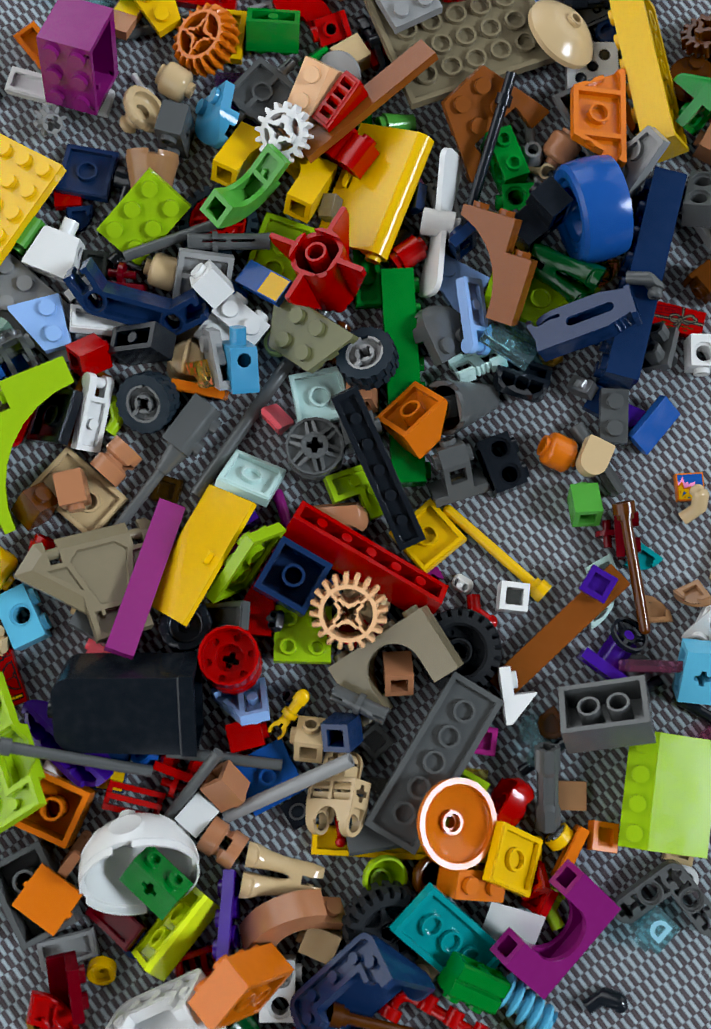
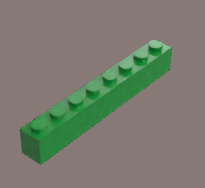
M413 268L381 269L380 273L383 331L390 335L400 358L398 359L399 367L396 369V374L386 384L387 406L414 381L426 387L425 381H420V371H424V355H419L418 345H423V342L416 344L412 332L417 325L415 315L421 310V304L415 301V293H419L420 288L419 277H414ZM389 434L390 460L402 487L425 486L426 478H431L430 462H425V455L421 459L415 457Z

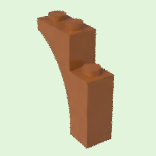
M474 200L473 205L463 204L461 215L475 227L482 237L492 265V294L485 318L509 326L518 325L538 263L537 260L530 259L532 253L515 249V253H513L523 220L514 218L516 212L500 208L498 213L490 211L489 204Z

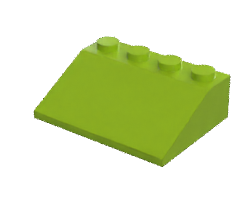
M655 732L656 743L629 746L618 846L707 859L711 828V740Z

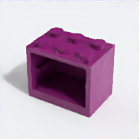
M57 0L36 36L45 100L48 103L97 116L119 74L113 8L84 0Z

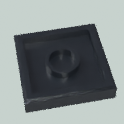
M60 389L52 394L35 409L26 439L37 443L68 446L84 393L78 390Z

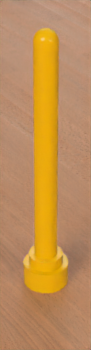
M451 505L444 506L443 512L449 519L520 581L530 584L531 594L529 596L537 603L551 589V584L545 579L541 580L538 577L535 579Z

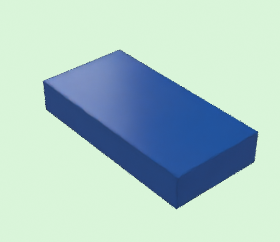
M660 395L628 433V438L641 454L648 455L681 414L666 396Z

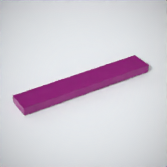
M159 498L104 648L105 651L131 660L133 659L186 507Z

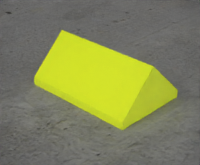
M195 886L163 920L160 918L156 920L131 953L148 974L164 982L213 920L216 909H220V906Z

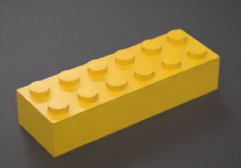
M609 0L611 10L608 11V17L611 25L615 26L617 34L613 35L616 48L618 51L621 50L622 58L619 59L620 68L626 69L628 79L626 93L628 98L633 101L634 107L631 108V115L634 123H638L640 132L648 125L655 127L671 142L658 160V163L689 152L684 128L675 121L679 117L678 112L680 110L654 5L650 0Z

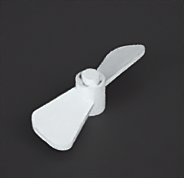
M444 147L440 152L435 209L424 207L420 234L431 236L419 282L420 289L418 295L422 298L432 297L439 291L443 281L446 239L450 238V233L455 227L460 225L461 218H456V212H453L452 208L462 177L463 164L461 157L452 148Z

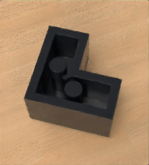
M552 176L548 177L544 182L542 180L537 181L529 190L530 195L525 201L526 205L520 210L517 208L513 210V212H516L514 218L523 220L515 243L519 250L529 252L534 243H540L566 220L574 199Z

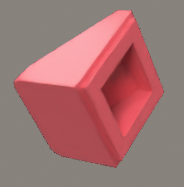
M272 404L261 409L262 418L278 435H282L294 424V420L278 404Z

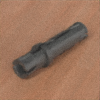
M212 231L209 234L187 233L188 249L213 250V252L217 253L218 250H270V232L218 233V231ZM231 241H255V242H231Z

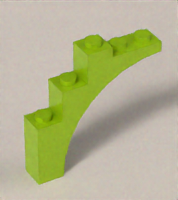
M63 355L0 380V401L2 404L8 403L9 408L0 411V529H3L5 535L16 530V524L8 503L6 488L7 464L11 449L23 424L34 410L52 394L74 383Z

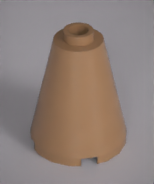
M144 147L126 150L125 159L131 188L149 167L171 187L173 186L179 165L178 154L163 149H158V152L149 151V148Z

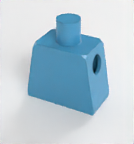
M230 326V340L222 341L226 359V366H223L224 381L230 380L231 390L228 391L231 394L259 393L257 347L246 340V326Z

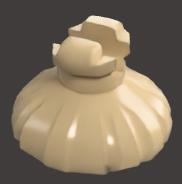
M139 85L130 86L123 95V106L126 113L119 120L122 130L129 134H134L136 129L155 133L154 127L162 104L161 101L149 89Z

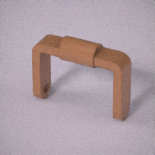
M84 830L59 866L57 874L63 878H67L80 860L81 851L92 836L89 830Z

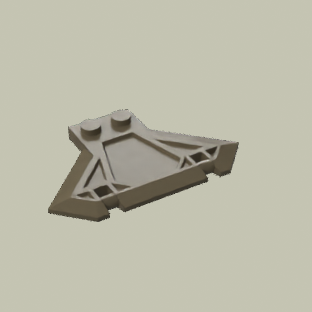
M147 518L135 520L137 528L128 530L124 522L54 539L55 548L45 550L42 542L33 544L13 578L86 614L96 643L106 642L151 521ZM141 539L142 543L133 544L132 540ZM59 559L60 563L50 564L51 560ZM150 612L143 631L152 629L154 626Z

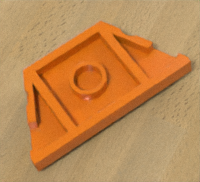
M624 68L618 69L615 74L606 77L600 75L594 77L591 81L576 83L570 90V139L597 155H610L616 160L620 168H623L627 163L626 69Z

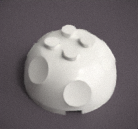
M124 810L119 813L118 818L98 828L85 845L80 856L81 860L78 871L80 894L83 893L86 897V904L99 912L122 916L148 913L147 906L119 878L133 859L146 847L154 846L194 884L186 893L188 895L197 884L200 875L199 854L193 840L187 836L175 821L161 814L136 813L134 810Z

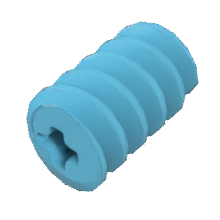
M508 974L505 978L511 984V988L506 997L501 1000L502 1003L498 1010L506 1005L508 1008L505 1016L509 1018L516 1013L517 1016L514 1024L519 1025L525 1021L524 1029H551L558 1017V1011L554 1012V1006L549 1003L545 1004V1000L540 996L535 997L536 993L531 988L526 989V984L523 981L516 982L517 976L515 974Z

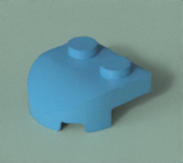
M227 80L219 87H214L205 99L201 98L195 109L197 114L195 122L196 136L200 141L215 149H219L226 143L228 137L225 133L229 125L235 126L237 124L240 114L231 109L235 85Z

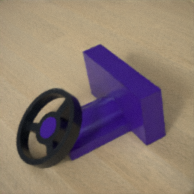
M620 617L613 622L610 635L597 653L586 647L582 648L576 658L606 680L627 677L620 671L626 661L620 660H627L632 653H640L648 644L647 635L640 633L641 636H638L633 630L626 628L623 624L625 622L632 625L640 633L638 622L631 618ZM643 642L640 648H636L637 646L633 643Z

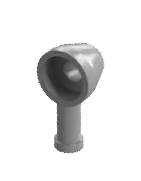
M523 122L525 144L521 147V151L528 167H540L544 160L542 147L536 142L535 127L529 129ZM533 149L536 151V154H530L528 150Z

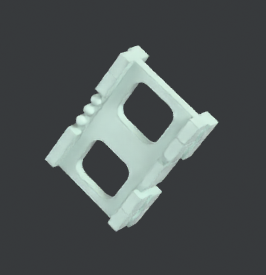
M490 339L491 351L488 355L496 354L497 356L490 358L489 362H484L481 359L486 356L477 355L476 353L463 354L462 352L447 361L449 369L454 372L459 381L471 382L477 379L476 376L480 377L481 373L485 375L486 372L490 373V370L496 372L498 365L508 367L505 353L501 354L496 348L493 339ZM466 364L472 365L471 367H468L461 371H458L456 369Z

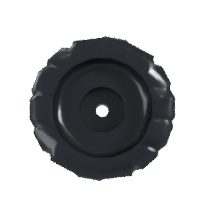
M200 603L189 622V628L162 613L158 621V629L162 640L170 648L180 652L193 651L199 648L204 637L212 631L213 621L207 607Z

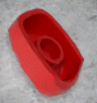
M502 778L490 795L496 809L497 821H503L515 827L523 818L527 804L535 797L533 788L528 782L521 778Z

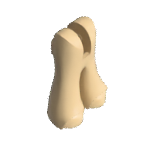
M249 841L245 861L246 868L274 871L285 874L288 878L244 871L239 898L250 899L261 896H280L307 889L322 890V887L314 886L310 883L303 884L301 881L302 876L323 879L324 867L312 862L284 856L259 843Z

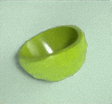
M387 854L371 859L362 875L363 888L366 887L368 891L372 890L370 884L374 882L382 886V880H389L391 884L393 880L399 881L402 885L404 883L407 884L408 875L404 864L399 858Z

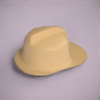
M199 325L177 335L172 361H167V372L170 379L175 378L196 383L204 381L195 365V362L201 361V371L202 363H205L204 352L202 353L200 350L199 340L194 337V333L200 327Z

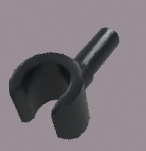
M119 249L107 257L113 269L118 268L119 262H126L123 253ZM131 261L126 262L127 268L143 274V267Z

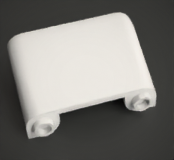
M194 969L127 1000L115 1011L105 1029H208L188 1004V1001L196 993L194 991L195 986L206 975L201 969Z

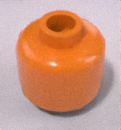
M553 432L541 439L536 453L539 455L542 465L558 472H565L570 467H575L576 457L579 452L575 440Z

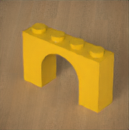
M241 121L214 157L211 180L227 187L241 178L252 166L261 153L259 149L263 145L255 142V138L260 136V132L254 130V126ZM294 156V163H291L285 170L293 177L295 182L287 192L283 213L308 224L321 204L323 194L328 193L333 186L338 165L322 157H318L314 162L310 163L305 157L299 158Z

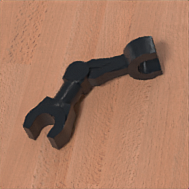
M364 14L355 18L360 27L358 33L361 38L368 41L371 50L375 54L379 64L376 70V75H378L390 64L386 63L381 47L382 42L378 34L372 30L367 15Z

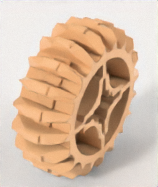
M345 571L343 581L335 573L332 575L333 585L327 579H324L322 585L325 590L316 588L314 593L319 598H314L310 601V604L317 608L310 610L309 616L319 617L312 622V627L322 626L317 635L321 638L328 634L329 637L326 644L331 645L335 639L338 641L337 649L340 650L344 642L348 643L350 651L354 650V642H358L359 647L364 648L366 645L364 638L373 643L376 639L373 632L382 634L383 628L379 624H386L388 619L386 616L381 615L388 612V606L379 605L386 600L385 594L376 596L375 594L380 590V586L376 584L369 588L371 578L367 577L364 583L359 581L361 577L359 572H356L354 580H350L349 572ZM352 589L362 593V595L359 594L355 598H348L338 591ZM331 596L338 612L329 621L325 605L327 599ZM369 601L373 609V617L369 624L366 625L360 610ZM356 606L353 613L356 616L348 613L341 617L345 607L349 609ZM343 624H349L355 630L359 629V631L345 632L337 628Z

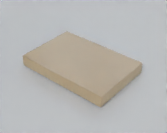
M66 446L30 487L44 482L57 497L52 474L80 467L86 472L92 505L85 506L84 511L69 513L68 510H63L59 505L56 510L82 533L104 528L130 500L72 449Z

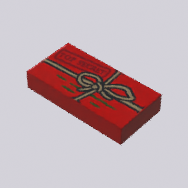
M657 301L653 323L664 322L667 328L677 327L679 336L687 338L691 333L702 334L706 313Z

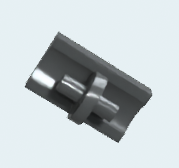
M664 322L653 323L642 367L646 374L655 369H661L662 371L671 369V367L677 364L679 358L675 352L679 337L678 328H667Z

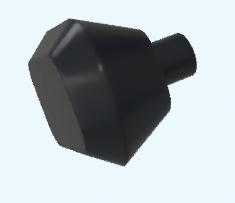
M274 610L266 617L270 631L280 632L282 630L285 617L284 611Z

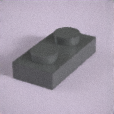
M601 388L599 391L598 437L613 445L625 446L628 443V389Z

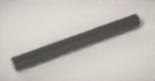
M208 220L125 250L123 255L126 262L186 241L187 233L205 234L218 228Z
M213 749L163 816L174 821V818L181 812L224 756L220 749Z
M198 750L197 757L166 755V758L204 762L212 751ZM223 752L224 756L218 762L220 764L230 760L235 766L281 771L283 759Z

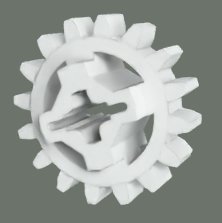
M284 101L283 106L278 102H274V110L266 107V117L259 116L258 119L262 124L254 129L260 132V136L255 138V142L263 144L259 151L262 152L267 144H273L291 163H294V156L303 158L301 150L303 148L308 150L311 148L306 143L307 139H314V136L308 133V130L314 127L312 123L306 122L309 114L304 111L301 112L302 107L296 104L292 106V103ZM278 128H281L284 131H286V134H288L290 138L284 136L282 132L278 130Z

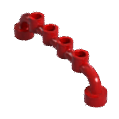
M401 990L377 1012L389 1021L398 1024L403 1014L398 1008L402 1003L409 1002L421 1011L440 1020L451 1029H491L479 1021H476L474 1026L464 1021L466 1014L452 1005L449 1006L448 1010L437 1005L440 998L432 993L422 1001H412Z

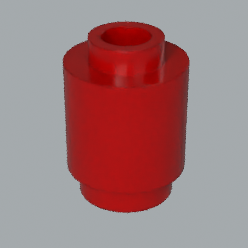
M411 235L391 249L388 261L392 268H412L427 258L426 251H428V247L421 237L416 238L414 235Z

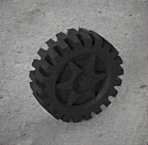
M453 608L435 615L434 617L451 644L463 643L468 649L467 655L461 658L464 664L454 671L480 687L487 684L497 672L502 657L500 636L491 621L484 615L466 608ZM418 658L419 665H421L424 675H426L429 678V681L431 683L437 685L438 688L442 689L445 683L447 682L448 678L450 677L451 673H449L448 675L434 683L429 673L423 666L422 662Z
M382 880V886H379L377 882L371 883L372 890L370 891L366 887L360 890L362 896L359 898L357 895H354L351 898L353 905L347 904L345 908L346 915L342 917L343 926L341 927L346 945L359 934L369 933L379 937L414 963L418 959L416 952L397 937L389 926L387 928L384 927L389 924L391 925L417 897V893L404 883L402 885L399 881L393 880L392 884L389 880Z

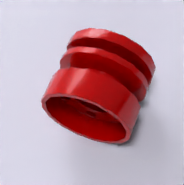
M232 625L217 627L209 632L199 645L197 658L200 669L211 686L221 693L235 695L246 692L260 678L263 667L261 653L256 640L245 629ZM236 658L238 665H232L231 669H229L226 662H232Z

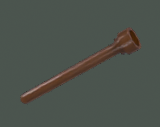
M634 500L616 502L611 505L613 515L621 523L638 627L641 634L647 635L651 629L632 518H634V512H636Z
M338 1002L332 1003L328 1007L326 1014L330 1023L328 1027L336 1029L346 1027L347 1025L363 1029H416L352 1013L349 1008H345L344 1004Z

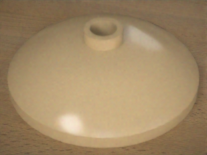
M537 1L529 10L528 22L531 32L540 47L553 60L565 67L582 69L587 66L593 58L594 44L584 19L574 9L559 1Z

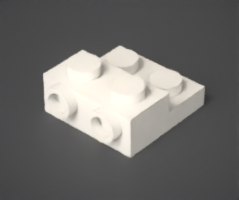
M236 291L234 295L231 294L215 310L212 309L208 320L204 321L194 333V337L199 340V337L203 336L202 328L213 327L220 330L222 341L230 340L229 327L239 325L246 326V340L257 346L271 328V325L267 323L270 319L261 310L257 309L254 312L246 306L248 300Z

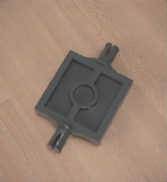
M259 56L234 83L235 89L232 104L240 114L237 124L233 126L234 129L246 118L261 126L262 122L259 121L258 117H266V107L274 110V102H278L283 106L284 101H288L294 84L289 80L287 74L296 67V63L293 59L291 60V57H288L280 67L269 64Z

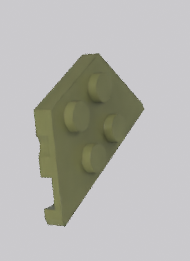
M286 299L280 307L273 305L268 346L309 373L313 374L323 367L326 361L332 360L339 355L338 351L348 343L354 344L359 338L309 306L294 305L288 303Z

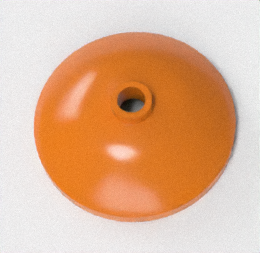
M457 777L440 781L427 792L418 811L417 832L424 852L434 863L447 869L464 870L475 866L485 858L490 850L497 822L496 809L490 795L475 781ZM448 817V818H449V824H448V826L446 827L445 821H446V818Z

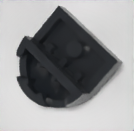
M505 353L508 367L497 366L493 377L494 388L501 393L529 402L537 403L542 401L551 383L553 367Z

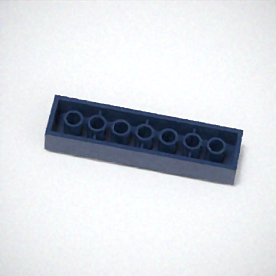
M655 166L650 176H647L642 183V187L637 190L635 202L638 205L636 211H633L634 229L632 244L626 252L624 260H621L617 276L620 277V280L613 290L622 289L623 285L626 284L627 271H649L661 281L663 280L687 174ZM630 285L643 324L640 326L634 324L617 336L600 342L599 351L602 352L600 361H596L592 376L596 377L595 383L604 388L630 390L639 381L658 301L648 298V290L644 286Z

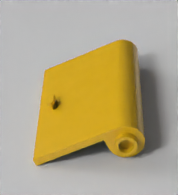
M360 123L358 134L361 136L364 133L369 135L377 143L375 148L380 154L361 179L352 176L342 168L333 193H336L343 199L342 206L346 207L349 213V248L361 251L365 255L366 261L380 265V262H387L434 141L428 135L418 131ZM321 220L318 228L327 229L331 222Z
M209 484L172 546L151 607L187 627L257 504Z

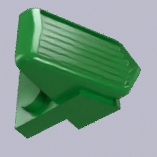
M680 73L675 76L673 81L694 99L691 103L687 102L678 112L679 117L675 121L695 137L711 119V77Z

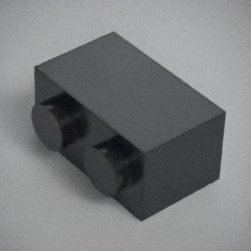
M156 321L113 327L108 353L130 366L172 361L177 335Z

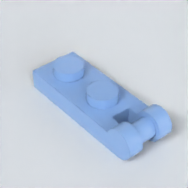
M463 276L456 279L464 337L461 342V350L466 354L476 353L477 355L486 356L491 351L488 319L485 318L487 312L482 280Z

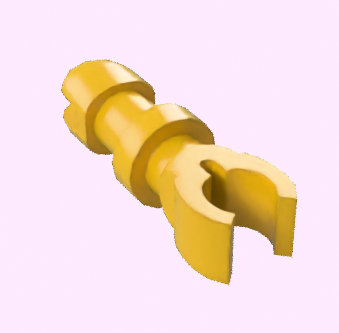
M306 689L298 690L289 706H284L281 712L283 714L269 726L268 733L273 731L274 726L283 724L281 727L282 734L277 737L278 740L286 735L291 721H296L299 716L297 713L309 701L310 693Z

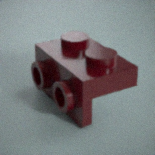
M75 950L47 956L45 960L50 994L62 1000L71 1009L73 1025L85 1023L84 1010L90 1008L87 990L81 991V983H86L84 964L78 965Z

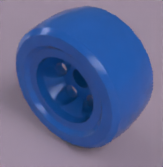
M610 155L586 156L561 164L556 171L554 179L574 199L565 222L558 227L562 243L569 256L584 262L599 263L626 253L633 239V209L628 185L619 164Z

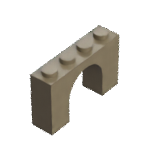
M414 605L402 613L404 619L395 624L394 620H391L381 626L383 632L375 637L376 639L373 643L364 638L366 643L364 648H360L357 642L358 648L353 652L349 653L346 649L333 657L335 663L329 666L328 670L336 683L359 695L364 693L368 699L389 707L391 710L394 706L389 698L385 697L384 690L376 678L374 669L377 654L385 645L400 644L411 649L418 656L434 683L463 665L462 659L427 605L421 608ZM361 715L363 727L373 721Z

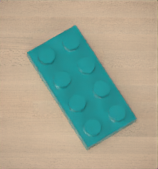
M431 882L427 884L389 926L397 937L439 972L442 971L443 967L447 966L446 962L453 951H457L494 969L501 962L489 950L497 940Z

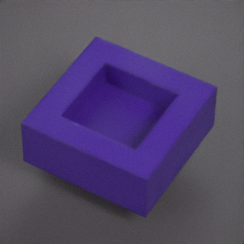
M593 564L578 590L604 604L618 579Z

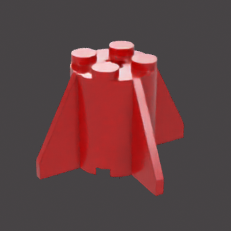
M343 206L340 207L327 229L315 228V232L308 235L304 232L295 241L272 232L269 235L271 242L291 261V266L297 275L284 296L288 303L340 313L356 297L367 273L363 266L352 263L349 258V213L347 208Z

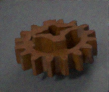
M700 14L698 19H691V24L683 26L684 30L680 32L682 50H686L687 55L694 53L695 58L704 55L705 59H708L711 54V14L707 17L704 14Z

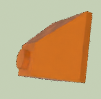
M414 381L377 417H379L380 423L385 430L405 450L421 459L441 439L448 401L446 398Z

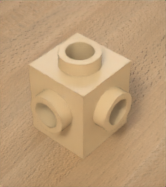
M298 716L297 727L292 726L290 732V744H294L293 761L322 764L324 752L320 724L327 718Z

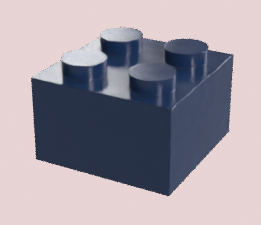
M282 536L252 589L296 615L303 617L311 605V599H314L316 596L314 593L316 588L320 589L333 564Z

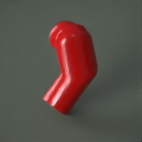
M480 594L466 595L467 609L484 615L496 628L498 623L496 616L490 615L481 609Z

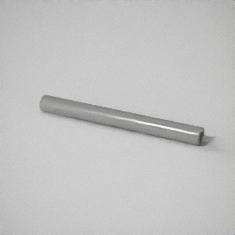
M347 753L247 798L241 806L222 812L223 818L227 823L232 822L355 766L354 759L350 753Z

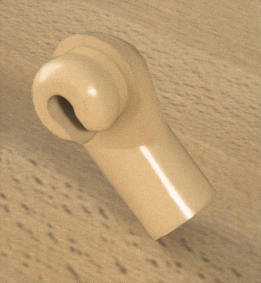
M696 484L690 488L689 493L692 495L691 505L678 513L686 525L707 510L709 492L701 484Z

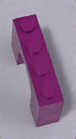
M569 859L564 862L549 880L567 899L569 904L568 920L562 931L547 943L533 945L527 943L514 930L508 927L489 949L506 968L544 1000L621 910L610 897Z

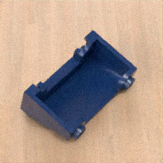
M361 933L295 992L290 1001V1013L296 1029H336L328 1027L330 1023L326 1015L328 1007L334 1002L344 1004L345 1008H349L352 1013L372 1017L402 989L405 995L412 1001H422L435 991L436 988L430 976L423 969L379 937L369 933ZM351 1025L340 1027V1029H363Z

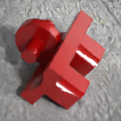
M162 755L160 760L155 761L153 770L174 777L173 780L163 777L160 784L170 788L168 797L174 799L177 791L181 792L186 786L181 781L189 782L203 762L190 761L186 770L178 767L180 759L166 758V755Z

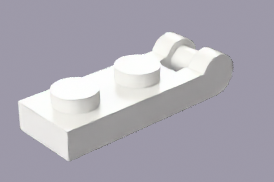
M85 372L81 380L82 393L84 394L77 414L71 448L99 453L111 403L114 379L109 376L97 377L95 373ZM96 388L99 389L98 397L95 396Z

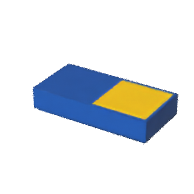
M251 259L235 280L238 286L277 307H280L286 299L284 296L293 283L291 280Z

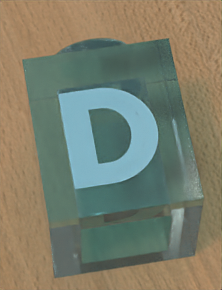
M655 906L636 920L629 929L636 935L632 940L643 951L647 952L650 949L658 955L681 928L658 906Z

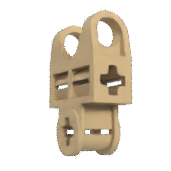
M326 752L323 764L347 753ZM355 752L350 753L356 767L354 766L308 787L306 825L312 834H325L335 816L338 821L339 831L344 837H355L362 830L368 810L371 783L361 780L363 760L359 754ZM356 794H363V797H359ZM319 814V826L317 828L316 818ZM352 818V827L349 830V822Z

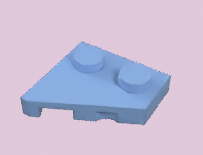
M59 293L7 306L8 311L46 354L66 349L65 345L72 343Z

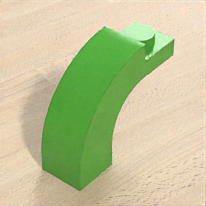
M267 144L241 178L227 187L214 188L199 210L218 229L240 222L258 209L281 184L278 180L291 162L273 144Z

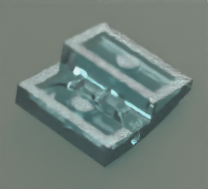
M493 321L479 339L484 345L523 371L527 369L538 355L535 339L516 326Z

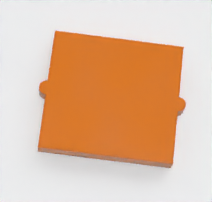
M41 863L31 879L23 883L24 888L12 906L50 935L55 936L65 920L72 917V910L82 898L83 893L80 894L78 888L47 865Z

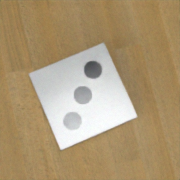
M593 42L594 54L587 66L582 69L565 67L566 90L576 83L587 81L596 76L604 75L606 77L615 74L619 69L618 49L615 42Z

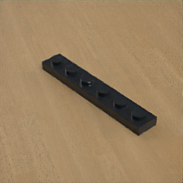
M357 385L331 396L332 403L400 551L425 540L424 533Z

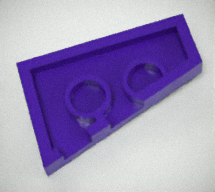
M224 869L222 879L218 880L217 894L221 898L220 909H216L215 926L218 928V938L214 939L212 945L213 958H216V961L225 954L228 956L234 955L237 947H240V935L238 926L235 925V919L240 918L239 893L241 878L235 869Z

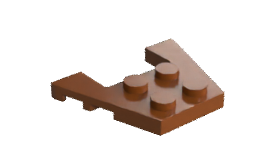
M480 65L440 102L451 135L454 136L459 150L458 155L462 159L466 171L465 175L469 183L474 181L481 154L476 149L475 144L489 131L496 108L494 102L497 92H501L504 82L502 77L484 65ZM513 86L511 93L513 99L510 108L506 109L505 116L514 109L525 125L532 129L550 112L540 103Z

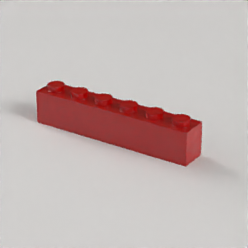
M303 500L289 521L286 532L283 535L333 564L332 569L343 575L345 571H348L350 580H354L356 572L361 573L359 581L364 583L367 577H370L371 583L368 587L372 588L378 584L380 590L377 594H385L388 602L403 611L414 605H417L418 608L427 605L434 615L442 605L449 587Z

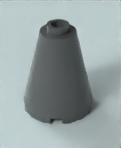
M443 379L429 385L431 387L430 390L446 398L448 401L441 434L444 436L458 433L493 412L499 406V393L491 384Z

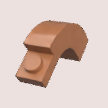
M307 889L286 893L266 901L251 911L239 925L243 950H249L256 944L261 946L270 942L276 947L285 937L301 930H342V917L345 915L341 897L322 896L321 889Z

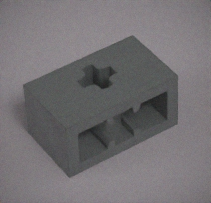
M163 99L154 127L160 148L174 152L180 158L187 159L195 135V125L190 106Z

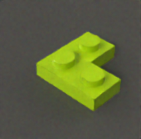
M361 465L323 478L333 505L358 496L361 505L369 512L370 521L384 516Z

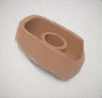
M359 502L313 505L353 530L364 532L368 527L370 521L369 512Z

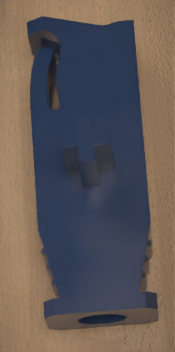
M629 283L623 285L622 289L598 292L555 308L543 314L536 321V327L531 320L526 322V327L536 341L537 352L547 362L593 344L598 346L601 341L617 336L634 324L640 326L643 322L634 293Z

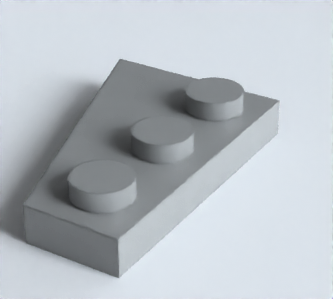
M649 125L627 143V163L621 170L628 185L631 199L671 143L655 127Z

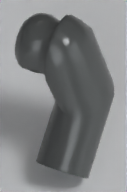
M626 272V284L644 286L648 290L647 295L650 300L662 298V292L665 291L664 283L652 272Z

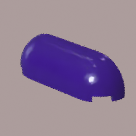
M43 700L24 702L21 714H24L25 724H28L34 744L36 746L63 750L54 739L52 718H48L47 715L48 702ZM82 753V754H88V755H94V756H99V757L110 758V756H109L108 754ZM51 761L72 783L79 787L100 786L114 772Z

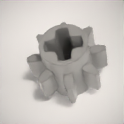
M43 102V108L39 111H33L38 119L33 122L35 128H41L43 137L50 133L57 138V133L61 129H67L62 121L67 116L64 112L58 113L60 108L58 105L53 104L51 108ZM47 118H48V119L54 118V121H53V122H51V121H48L47 123L45 122Z

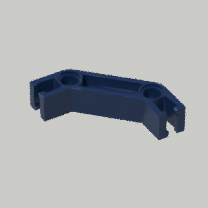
M92 257L83 261L79 270L81 274L86 275L90 282L89 285L77 274L78 270L75 266L70 268L63 278L67 287L87 313L128 325L156 321L174 334L179 335L208 320L211 311L209 304L205 301L201 303V309L191 313L187 312L186 306L192 303L194 307L199 305L200 295L193 288L171 299L109 282ZM92 294L100 295L103 300L94 299ZM168 315L177 316L179 321L170 320Z

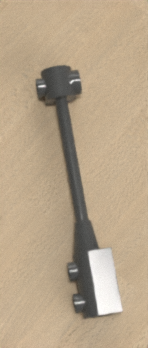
M195 393L163 434L161 440L168 444L157 462L154 472L113 525L125 522L127 526L162 478L168 475L186 458H189L191 454L197 457L206 445L202 441L208 432L213 435L222 424L218 419L221 413Z

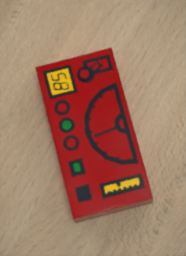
M9 647L8 651L2 657L0 656V672H3L15 707L30 699L13 649Z

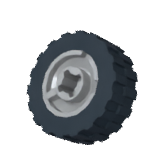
M374 326L360 327L355 331H351V333L359 337L354 344L348 343L338 351L339 355L335 357L337 361L335 362L343 379L351 387L357 385L359 390L365 389L366 391L373 388L377 389L381 385L387 384L390 378L396 374V369L399 367L398 359H400L390 335L387 332L385 333L383 329H377Z

